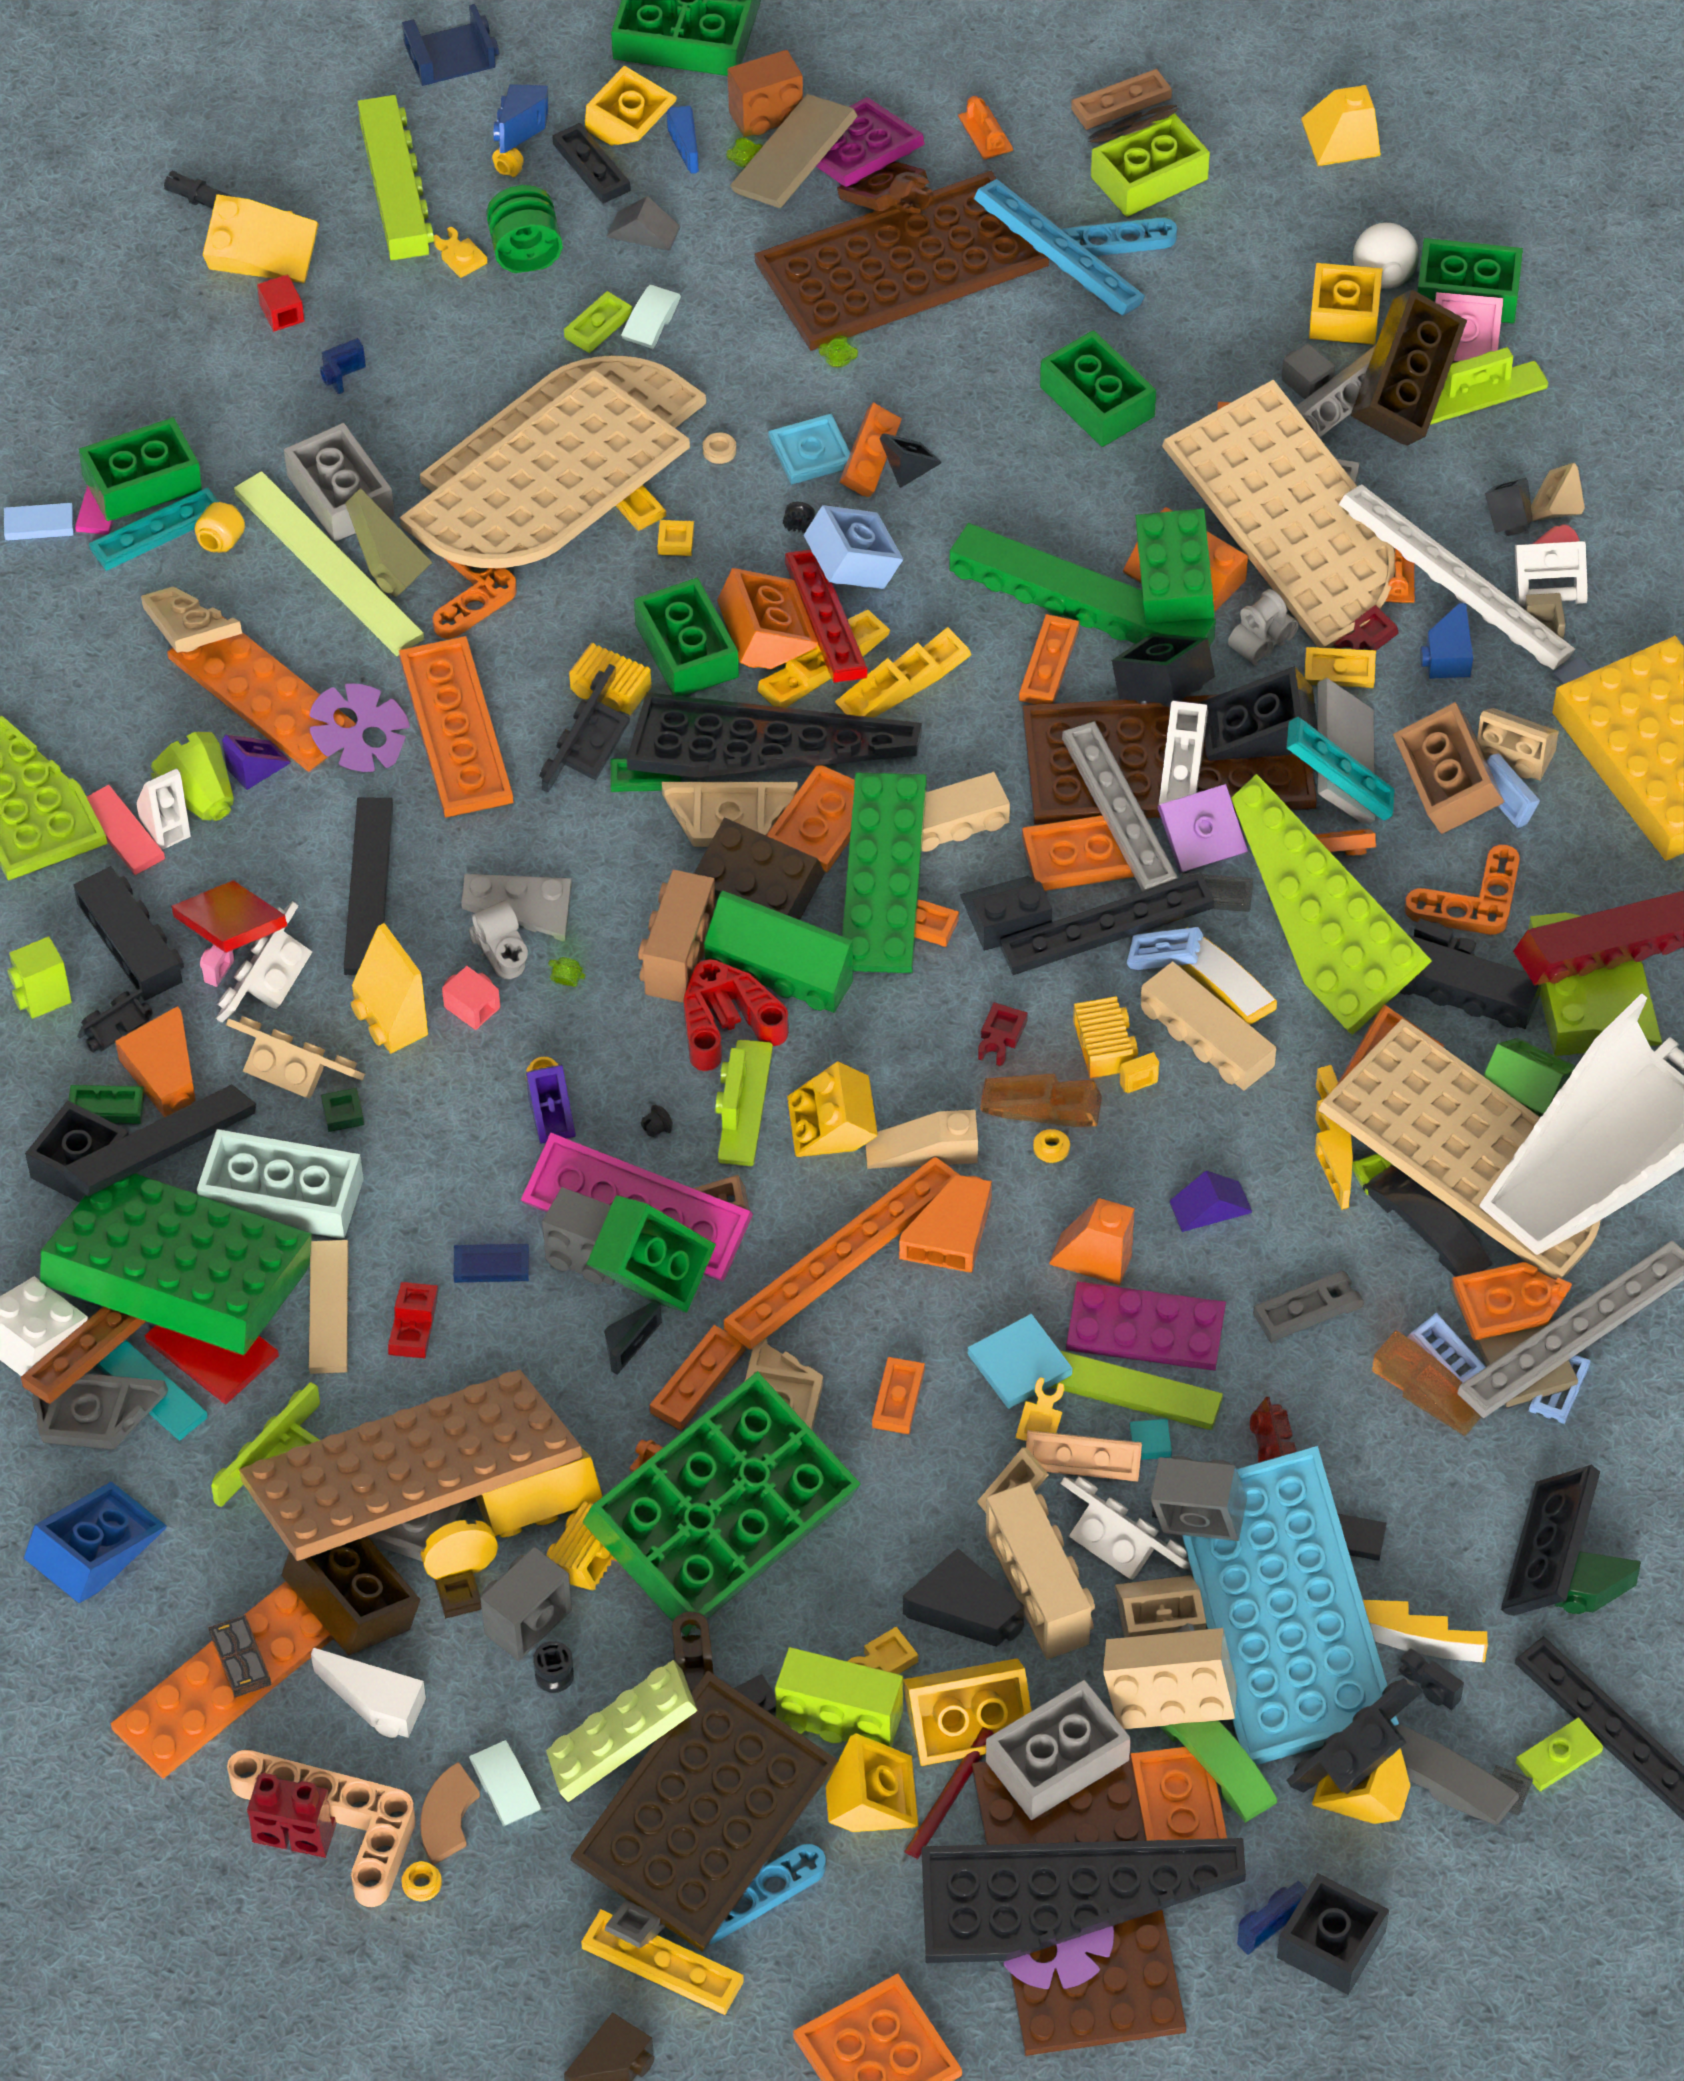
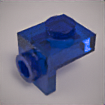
M357 338L323 351V366L320 367V374L326 386L332 385L337 394L343 393L342 376L366 367L364 347L360 340Z

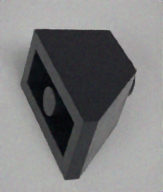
M1527 477L1493 486L1485 493L1495 533L1505 531L1506 536H1511L1526 531L1525 525L1533 521Z

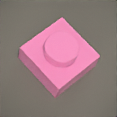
M213 945L204 951L200 967L203 971L205 983L215 987L219 985L234 962L233 950L226 953Z

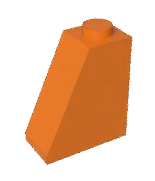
M178 1006L115 1041L119 1061L137 1084L144 1087V1093L163 1117L196 1101L182 1012Z
M955 1175L901 1234L899 1240V1259L972 1273L991 1204L992 1181L983 1180L977 1176Z
M1098 1198L1061 1233L1049 1265L1121 1285L1132 1257L1135 1208Z

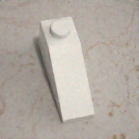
M1172 701L1159 805L1197 793L1208 714L1207 705Z
M178 769L146 782L137 800L139 820L161 850L191 837L181 775Z
M313 1648L311 1658L314 1672L365 1721L386 1737L395 1738L397 1735L409 1738L426 1699L424 1681Z

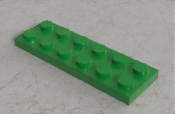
M855 773L842 937L853 940V971L913 973L927 791L926 774Z

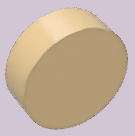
M713 433L703 441V455L712 463H727L736 455V441L729 434Z

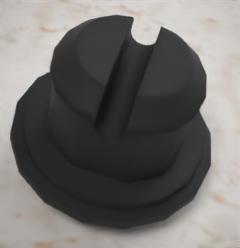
M652 1105L651 1113L642 1117L641 1126L644 1131H647L648 1136L655 1137L663 1131L671 1133L673 1122L668 1112L662 1106Z

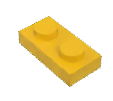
M1306 647L1304 678L1310 685H1318V682L1328 678L1342 687L1374 688L1376 651Z

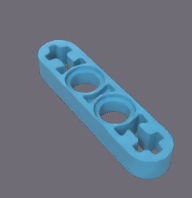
M1153 218L1061 229L1079 244V239H1083V245L1081 246L1094 256L1165 249L1171 247L1177 241V225L1168 218ZM1158 231H1164L1167 235L1162 236ZM1145 232H1148L1149 238H1145ZM1126 234L1136 235L1138 239L1135 241H1126L1122 239V236ZM1092 238H1102L1106 242L1101 245H1094L1089 240Z
M803 1844L763 1867L743 1895V1897L748 1898L752 1902V1907L744 1913H737L732 1910L727 1917L730 1921H725L709 1944L718 1942L819 1881L826 1871L824 1852L813 1844ZM804 1857L808 1861L816 1859L815 1869L810 1870L807 1866L799 1869L801 1867V1859ZM796 1871V1881H793L791 1873ZM779 1877L785 1881L786 1886L783 1890L772 1893L767 1891L763 1884L768 1878Z

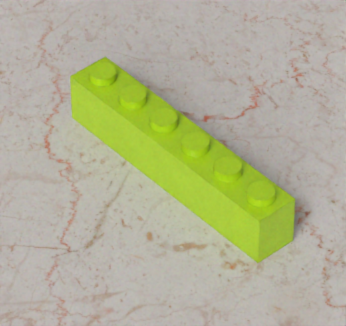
M396 95L358 100L359 121L390 260L429 255L428 243L434 242L431 223H425L424 219H429L426 199H419V196L423 195L421 177H414V173L418 172L416 155L408 151L413 149L410 130L403 129V127L407 126L405 108L398 107Z

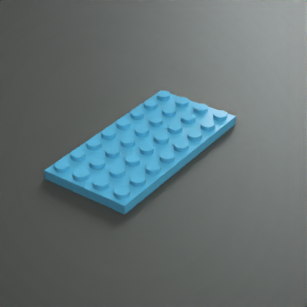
M1318 1446L1237 1469L1247 1498L1239 1541L1182 1535L1193 1577L1200 1589L1207 1628H1223L1237 1684L1235 1719L1232 1720L1239 1744L1255 1765L1322 1747L1328 1737L1334 1733L1342 1732L1349 1726L1358 1711L1373 1705L1380 1699L1383 1690L1388 1686ZM1394 1716L1390 1721L1394 1726L1399 1725L1397 1716Z

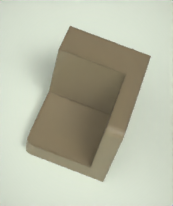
M1561 594L1526 595L1524 610L1564 640L1565 618Z

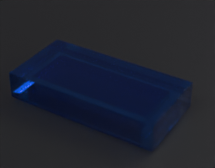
M529 1244L454 1245V1283L529 1281Z

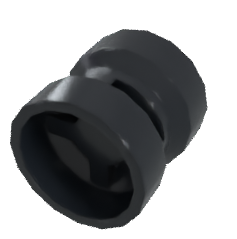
M557 1641L546 1642L536 1649L533 1655L535 1680L538 1686L550 1693L566 1690L574 1679L573 1660L570 1649L565 1644Z

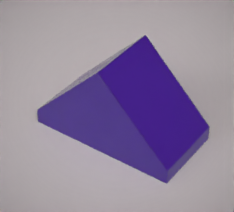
M225 735L222 739L226 769L246 790L291 763L270 740Z
M563 1065L527 1071L528 1100L540 1144L547 1142L550 1133L563 1138L576 1137Z
M1207 1170L1169 1202L1182 1232L1252 1213V1209L1239 1181Z

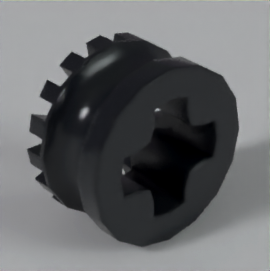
M791 502L785 509V516L783 517L784 527L788 528V531L793 529V532H795L797 529L798 532L802 530V533H805L815 518V510L807 503Z

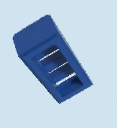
M691 106L670 107L666 111L668 132L687 169L691 174L697 173L699 168L693 109Z

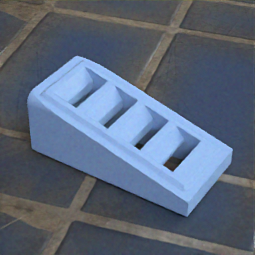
M1437 1312L1412 1331L1403 1342L1416 1356L1457 1391L1461 1384L1486 1368ZM1433 1334L1437 1339L1430 1344L1426 1339ZM1445 1344L1448 1349L1440 1355L1436 1349ZM1453 1354H1457L1460 1358L1452 1365H1449L1446 1360ZM1465 1363L1472 1367L1461 1377L1455 1372Z

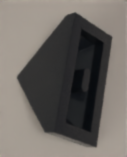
M885 433L879 438L900 488L941 464V461L921 442Z
M653 1301L605 1329L604 1334L611 1372L618 1375L662 1323L661 1304Z

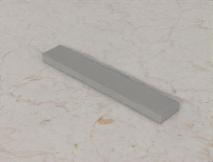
M1096 722L1062 731V740L1142 892L1177 881L1178 877Z

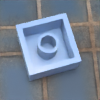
M822 505L804 534L825 577L834 584L885 589L903 561L902 555L877 512Z

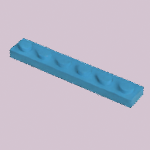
M996 179L978 189L974 199L987 212L1003 221L1011 231L1022 236L1038 252L1043 253L1056 263L1062 271L1079 281L1086 290L1103 300L1110 309L1123 316L1141 305L1145 297L1144 294Z

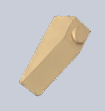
M976 1110L939 1111L879 1131L877 1137L866 1143L867 1169L923 1166L935 1156L946 1165L978 1163Z

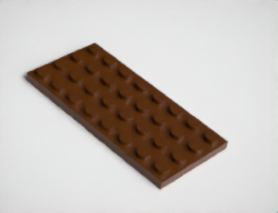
M992 170L932 191L931 203L927 209L921 210L920 213H907L892 206L887 210L874 211L755 253L756 265L810 351L1048 267L1049 258L1043 253L1038 252L1022 236L1011 231L1008 225L995 215L987 212L974 199L979 188L997 179Z
M1220 694L1186 696L1182 699V702L1200 704V702ZM1136 700L1023 705V723L1034 825L1102 816L1062 740V731L1094 721L1145 817L1160 818L1157 806L1159 805L1171 707L1162 706V703L1156 702L1140 704ZM1204 739L1197 793L1226 784L1231 798L1257 774L1290 810L1316 809L1317 798L1313 769L1294 753L1283 756L1210 761L1206 755Z
M1131 1752L1128 1762L1033 1820L1027 1816L986 1761L972 1763L986 1845L1146 1841L1130 1758ZM1162 1909L1113 1925L1114 1939L1110 1956L1104 1957L1085 1952L1100 1968V1971L1091 1979L1078 1986L1064 1989L1056 1968L1054 1969L1049 1989L1026 1984L1010 1973L1025 2056L1186 2033V2023ZM1053 1945L1029 1954L1038 1963H1048L1056 1957L1058 1950L1057 1946Z

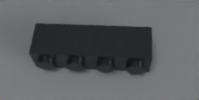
M112 866L73 884L77 905L136 990L141 989L143 991L141 997L144 1001L183 983L181 969L184 968V963L176 949L170 950L166 945L167 939L158 924L153 926L149 921L150 915L146 906L141 900L135 901L132 896V888L125 876L119 878Z
M1408 935L1432 962L1399 993L1404 995L1416 994L1428 998L1432 1003L1439 1006L1450 1005L1463 1009L1470 1016H1485L1497 1020L1501 1025L1508 1028H1527L1540 996L1541 984L1534 985L1526 972Z

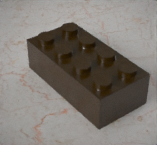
M1410 290L1393 299L1350 416L1400 444L1408 446L1425 438L1467 320L1414 290Z

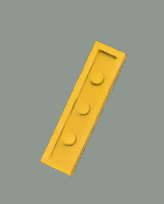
M600 1909L581 1941L583 1950L723 2015L727 2013L744 1983V1976L658 1935L645 1946L638 1948L605 1931V1925L613 1915Z

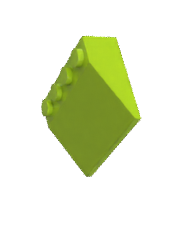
M1565 912L1530 916L1528 929L1580 917L1581 915ZM1632 960L1621 963L1613 969L1605 967L1594 970L1586 976L1574 975L1566 977L1555 984L1550 982L1541 984L1540 998L1555 1056L1586 1053L1593 1041L1641 994L1647 997V1000L1637 1022L1650 1046L1662 1045L1642 961L1635 962Z

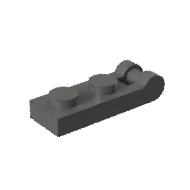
M1339 1271L1255 1305L1253 1315L1271 1343L1342 1313L1348 1314L1360 1309L1364 1304V1300L1359 1292L1352 1290V1281L1345 1271ZM1330 1293H1337L1339 1297L1333 1299Z

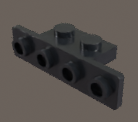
M609 664L605 672L598 671L590 686L593 693L588 701L582 700L574 713L573 718L576 719L571 731L565 729L556 745V748L560 750L554 760L547 759L539 775L542 778L543 791H550L565 765L596 780L630 723L629 717L601 703L616 677L615 666Z
M1405 1678L1389 1684L1383 1690L1380 1699L1373 1705L1358 1711L1349 1726L1342 1732L1334 1733L1328 1737L1323 1744V1748L1312 1758L1304 1759L1294 1768V1774L1286 1780L1290 1787L1304 1793L1329 1774L1338 1788L1348 1794L1407 1743L1390 1720L1422 1693L1420 1687Z

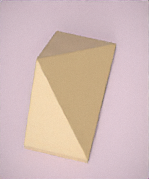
M1571 463L1548 472L1531 504L1533 521L1582 514L1585 506L1579 470L1576 464Z
M1022 1447L979 1498L977 1503L986 1513V1500L988 1496L1030 1482L1035 1492L1048 1477V1473L1027 1448Z

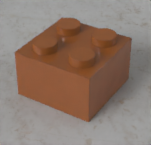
M787 49L728 68L729 113L744 138L754 134L762 135L770 129L779 127L803 99L802 73Z

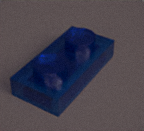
M1298 1880L1288 1889L1282 1887L1277 1890L1269 1899L1268 1905L1259 1912L1256 1910L1249 1912L1238 1925L1237 1945L1249 1955L1282 1929L1300 1903L1307 1888Z

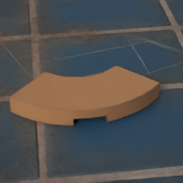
M459 1762L447 1769L435 1781L422 1807L420 1822L422 1842L432 1865L439 1863L467 1846L462 1832V1818L468 1807L480 1797L478 1788Z

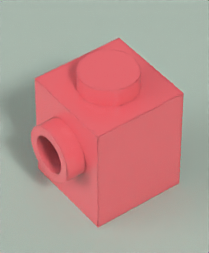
M468 966L457 975L450 976L442 987L444 1007L475 1030L500 1009L499 988L494 986L485 974H478Z

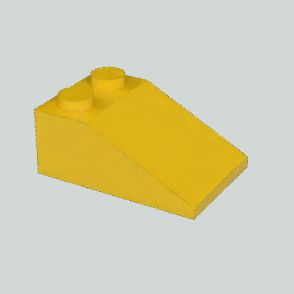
M216 195L203 257L208 268L211 270L272 279L288 274L292 282L305 283L319 224L317 221L250 199Z
M383 923L377 927L353 981L354 1000L351 1001V1007L358 1020L362 1021L365 1019L370 1025L369 1032L374 1042L378 1046L384 1044L391 1054L427 1036L428 1029L421 972L386 924Z

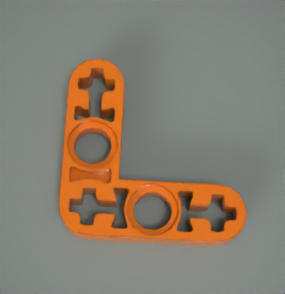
M445 559L469 580L473 586L440 607L434 613L432 618L436 635L445 639L455 638L511 601L517 593L516 579L506 568H488L484 572L476 573L470 570L472 566ZM495 582L500 586H505L507 584V588L503 589L502 587H498L495 589ZM472 601H479L484 604L478 610H470L466 607ZM446 620L448 622H452L454 620V624L450 625L449 623H445L442 625V621Z
M1497 845L1489 851L1479 898L1425 888L1412 890L1408 893L1405 900V913L1407 917L1415 922H1418L1421 918L1432 923H1439L1444 927L1489 935L1503 932L1508 924L1519 868V853L1508 845ZM1500 858H1507L1505 873H1498ZM1499 885L1504 887L1507 893L1496 896L1491 894L1488 888ZM1419 901L1426 902L1424 909H1417ZM1437 903L1441 904L1440 913H1436ZM1452 907H1459L1466 912V915L1455 918L1450 916L1447 910ZM1473 910H1478L1476 920L1472 919ZM1489 913L1496 914L1495 922L1488 921Z

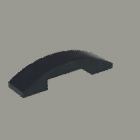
M1389 1166L1367 1184L1363 1185V1190L1365 1191L1366 1188L1368 1195L1387 1213L1394 1210L1440 1254L1439 1262L1455 1277L1484 1271L1492 1265L1481 1245L1450 1208L1400 1169Z

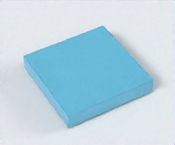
M832 413L768 431V437L791 485L842 471L846 466L850 451Z
M1032 1314L968 1347V1356L1008 1409L1036 1395L1035 1385L1040 1377L1044 1378L1043 1391L1072 1375L1071 1365Z

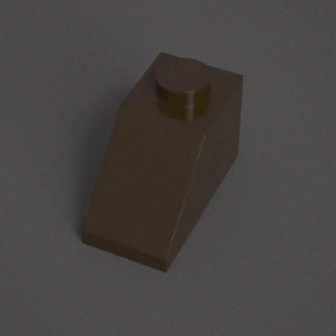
M612 2012L564 2073V2080L633 2081L637 2075L643 2077L650 2070L655 2059L652 2037Z

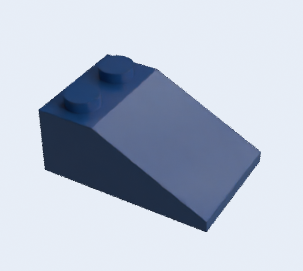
M111 1481L35 1524L24 1559L75 1601L81 1603L100 1592L166 1529L167 1525Z

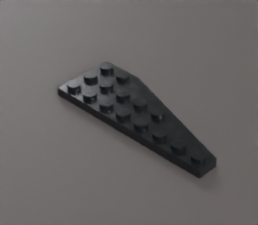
M646 692L627 756V770L677 776L705 777L917 756L922 734V723Z
M1243 1838L922 1846L925 1962L1008 1961L1245 1882L1246 1869Z

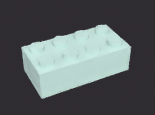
M217 1129L197 1187V1194L312 1234L345 1239L363 1183L360 1154Z

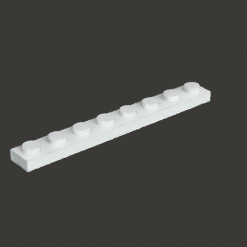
M1361 484L1344 495L1339 505L1347 510L1353 519L1369 527L1379 539L1391 544L1401 552L1406 560L1415 563L1426 571L1432 580L1448 588L1459 601L1470 605L1482 615L1485 621L1496 625L1509 636L1511 641L1523 646L1532 653L1541 664L1549 666L1554 670L1571 657L1575 650L1574 647Z

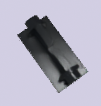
M139 989L131 995L126 991L117 996L110 1003L112 1007L102 1014L99 1010L89 1014L81 1021L83 1026L77 1037L80 1039L87 1035L88 1039L85 1042L90 1051L94 1053L99 1049L102 1052L122 1037L116 1025L120 1024L128 1034L148 1022L149 1016L153 1012L146 1002L140 1004L138 1001L143 991Z

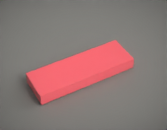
M110 785L87 796L106 834L108 843L134 875L165 859L164 852Z

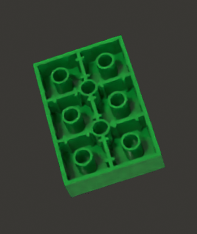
M621 0L611 31L613 59L728 76V68L742 64L761 0Z
M134 1173L90 1196H84L41 1249L40 1282L46 1287L245 1355L306 1273L310 1265L312 1233Z
M757 1371L593 1504L582 1523L672 1622L678 1615L685 1612L700 1613L707 1620L850 1501L861 1483ZM689 1624L681 1632L687 1637L697 1627Z

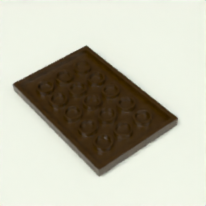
M709 1671L706 1672L691 1693L697 1711L655 1741L573 1852L570 1861L628 1901L659 1917L661 1924L701 1952L704 1951L839 1761Z

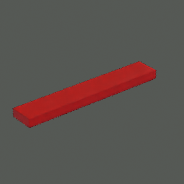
M811 550L785 553V565L791 579L796 583L833 683L866 679L868 668L835 588L832 582H829L825 577L816 557Z

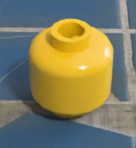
M214 502L204 510L196 521L194 527L195 535L199 544L207 551L227 552L233 548L242 536L245 522L235 506L223 502Z

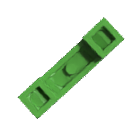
M1219 1721L1159 1726L1173 1743L1179 1739L1221 1786V1796L1245 1823L1277 1803L1274 1792L1258 1767L1238 1741Z

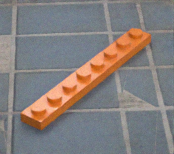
M936 1156L726 1317L724 1319V1330L751 1350L903 1232L955 1175L959 1174Z

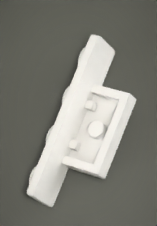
M292 901L284 910L280 907L277 910L286 916L288 924L299 905ZM285 928L256 940L250 950L254 953L253 958L250 962L246 960L234 976L238 980L234 989L229 987L220 998L217 1005L222 1009L216 1019L220 1022L227 1019L236 1010L247 991L269 1007L277 1009L283 1002L312 951L285 933Z
M1079 1476L1076 1481L1066 1477L1063 1478L1060 1483L1061 1485L1089 1503V1506L1069 1535L1070 1538L1132 1580L1138 1575L1154 1549L1178 1566L1192 1570L1189 1559L1186 1558L1188 1556L1186 1548L1171 1539L1168 1544L1156 1537L1159 1532L1157 1528L1139 1518L1137 1523L1126 1516L1128 1509L1110 1497L1105 1502L1095 1495L1098 1488Z

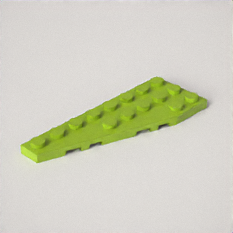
M0 716V866L7 880L15 879L106 845V834L81 785L73 778L69 779L63 774L60 766L52 759L50 761L37 751V746L3 716Z
M1256 774L1231 797L1232 803L1304 984L1345 1029L1353 1035L1384 1004L1386 1005L1429 965L1432 960Z

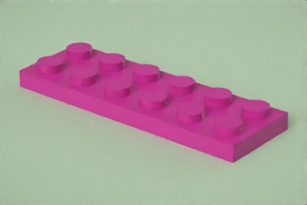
M550 1133L521 1198L523 1203L548 1212L561 1187L612 1205L616 1195L647 1203L716 1244L704 1275L724 1282L753 1216L749 1210L553 1133Z

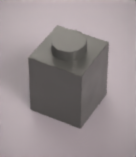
M1308 343L1297 351H1291L1283 359L1282 381L1304 399L1330 381L1335 374V365Z

